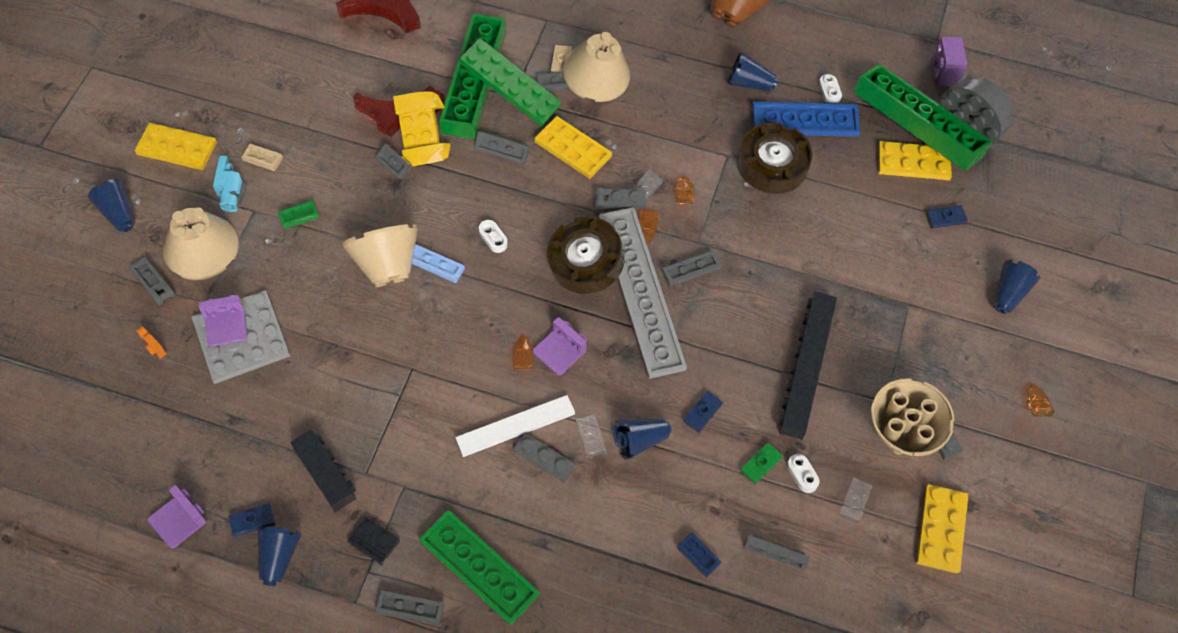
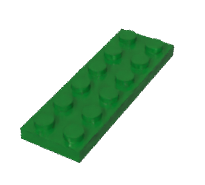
M481 38L459 59L461 65L541 127L562 104L558 98Z
M449 510L419 539V542L510 626L540 596V592Z

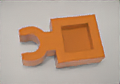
M143 326L136 330L141 339L147 344L144 347L151 355L156 354L160 359L166 355L162 346Z

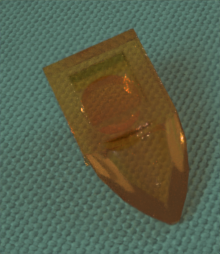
M684 176L677 182L675 202L693 204L695 199L694 186Z
M641 210L639 223L646 244H649L656 234L659 212Z
M524 334L518 338L513 349L514 369H533V348L529 339Z
M1030 383L1027 404L1033 417H1052L1055 410L1047 395L1038 386Z

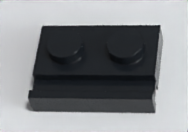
M365 517L347 542L382 566L384 560L389 557L400 540Z

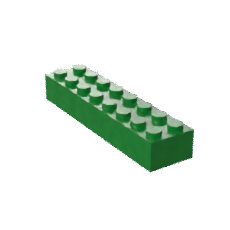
M472 14L459 59L479 38L501 54L507 33L506 19ZM458 59L444 105L445 108H443L440 118L441 134L476 140L491 87L461 65Z
M881 64L861 75L854 89V93L861 99L867 101L874 108L884 113L888 118L894 120L902 128L911 132L915 137L921 139L929 147L938 151L964 171H967L981 160L993 142Z

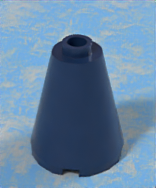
M743 52L739 53L733 65L732 74L730 73L728 84L732 86L770 91L771 88L774 89L778 82L773 72Z
M111 179L104 181V185L99 188L97 185L93 187L88 193L89 201L118 231H130L135 221L124 183L120 179Z
M1011 259L1004 262L993 303L998 312L1002 314L1011 313L1038 283L1040 275L1037 276L1038 271L1032 266L1021 261L1018 264L1012 263L1013 260Z
M665 419L616 420L615 423L617 425L613 426L616 448H621L622 452L619 454L626 460L632 459L669 438L671 433V426Z
M259 526V580H263V585L276 586V582L281 583L300 540L301 532L296 531L294 535L288 529Z

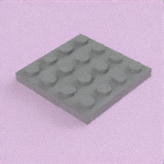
M266 290L241 299L244 305L247 339L244 341L210 347L207 344L205 318L202 313L192 316L214 384L290 357Z

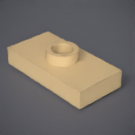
M555 45L551 73L562 72L564 60L568 53L572 51V46Z
M249 144L241 158L245 162L275 171L283 156L280 153Z

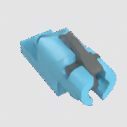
M219 156L213 187L217 196H220V208L227 212H236L241 205L247 187L243 184L239 173L233 172V166L229 162L228 157Z

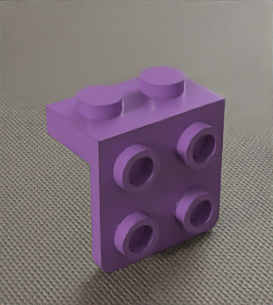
M228 295L224 298L208 299L199 302V309L205 318L207 344L210 347L247 339L244 305L239 295Z
M558 317L553 322V332L533 349V354L554 373L562 375L586 352L587 341L584 335L574 331L567 321H563Z
M176 485L169 490L174 498L148 518V522L171 549L177 547L207 523L201 516L204 511L197 503L192 505L189 501L192 498L185 489L180 491Z

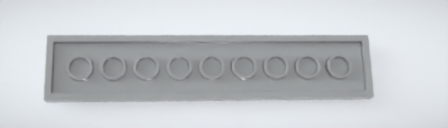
M635 208L599 214V218L609 222L615 228L624 248L625 263L617 279L648 378L651 379L686 371L685 359Z

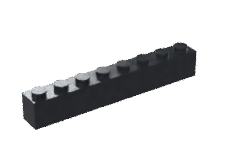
M815 291L813 298L809 297L806 308L809 309V313L804 315L802 324L805 325V329L800 331L798 341H801V346H797L794 357L797 358V362L793 363L790 374L793 375V379L789 380L786 391L789 392L788 398L784 397L782 408L785 409L784 415L780 414L777 425L781 427L779 434L803 440L806 434L837 301L835 296Z

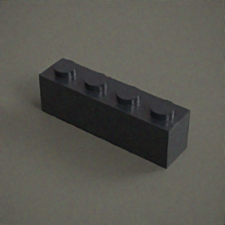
M311 429L290 442L297 456L335 513L356 500L354 495L356 488L350 480L346 482L343 477L346 475L340 464L337 466L334 464L333 460H335V457L330 449H324L322 445L325 442L319 433L315 435Z

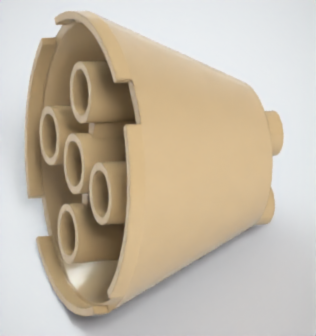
M608 32L591 36L568 53L563 63L562 74L567 86L578 96L584 99L585 97L595 99V102H606L618 98L625 92L630 81V70L618 41Z
M199 207L187 208L176 211L172 215V220L163 243V258L169 269L181 275L182 278L189 280L208 279L226 270V266L236 258L239 249V239L234 227L225 219L203 211Z
M408 224L377 229L363 233L364 237L356 239L352 237L347 239L342 245L372 284H375L376 288L385 286L390 281L396 284L409 278L408 275H410L418 228L415 224L412 225L413 228H409Z
M908 378L892 381L880 389L871 407V419L876 433L895 454L911 456L932 454L941 449L953 433L954 413L949 401L942 392L927 382L921 383Z

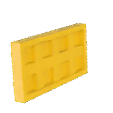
M558 116L535 137L536 144L589 179L612 157L611 151Z
M149 122L134 151L140 156L204 170L217 144V140L213 137Z
M880 141L878 144L879 174L950 180L952 177L951 161L928 145Z
M927 484L916 564L957 574L960 572L968 493Z

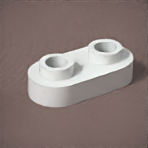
M831 74L821 76L819 88L825 103L839 104L842 93L837 79Z
M492 220L481 222L479 234L489 248L496 253L505 251L508 246L507 237L497 224Z
M792 455L787 463L789 472L803 492H814L819 485V477L804 455ZM800 461L802 465L799 466L795 462ZM806 478H810L812 483H808Z

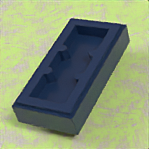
M962 205L927 210L926 212L931 229L966 224L968 221Z
M707 391L687 414L683 422L700 433L721 408L723 402Z
M270 503L229 516L234 537L256 531L259 526L265 528L275 525Z
M692 532L676 547L706 578L722 563Z

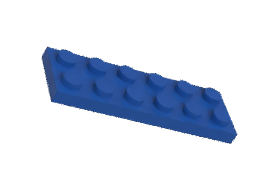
M753 102L754 127L764 123L775 122L783 123L782 127L791 130L796 128L806 136L859 137L860 135L857 104Z

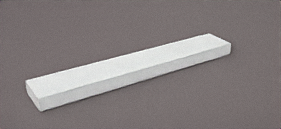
M566 395L456 437V441L462 456L465 457L575 415V411Z

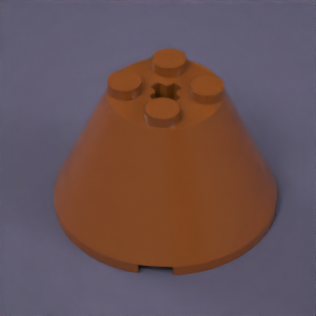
M711 0V16L717 20L722 19L726 21L728 26L734 28L772 0Z

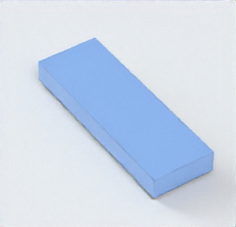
M415 244L412 264L457 283L465 270L464 265Z

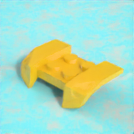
M415 92L394 96L396 115H399L404 150H402L403 157L413 166L434 163L448 158L451 143H440L434 110L445 108L439 96L433 92Z

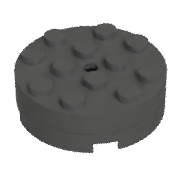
M965 75L944 92L941 98V106L992 140V144H994L1013 125L1014 116L1011 117L1009 111L1012 105L1005 93L990 80L983 77L977 80L972 78L973 75Z

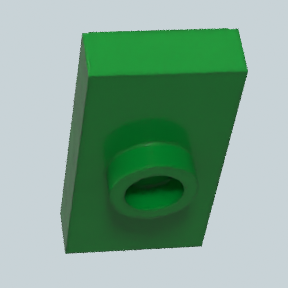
M313 200L278 211L284 230L319 218Z
M767 443L740 471L756 485L783 458V455L770 443Z

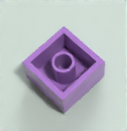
M941 37L939 44L936 45V52L931 58V65L934 66V79L937 81V86H952L962 77L967 66L962 37Z

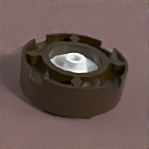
M764 123L752 128L745 135L738 156V168L742 177L749 185L762 192L781 194L796 189L804 182L812 161V148L808 139L796 128L791 130L782 127L783 123Z
M585 216L575 218L574 222L564 227L561 225L554 232L548 243L547 259L554 277L560 285L575 293L590 294L601 291L616 281L624 267L625 252L618 233L609 222L601 218Z

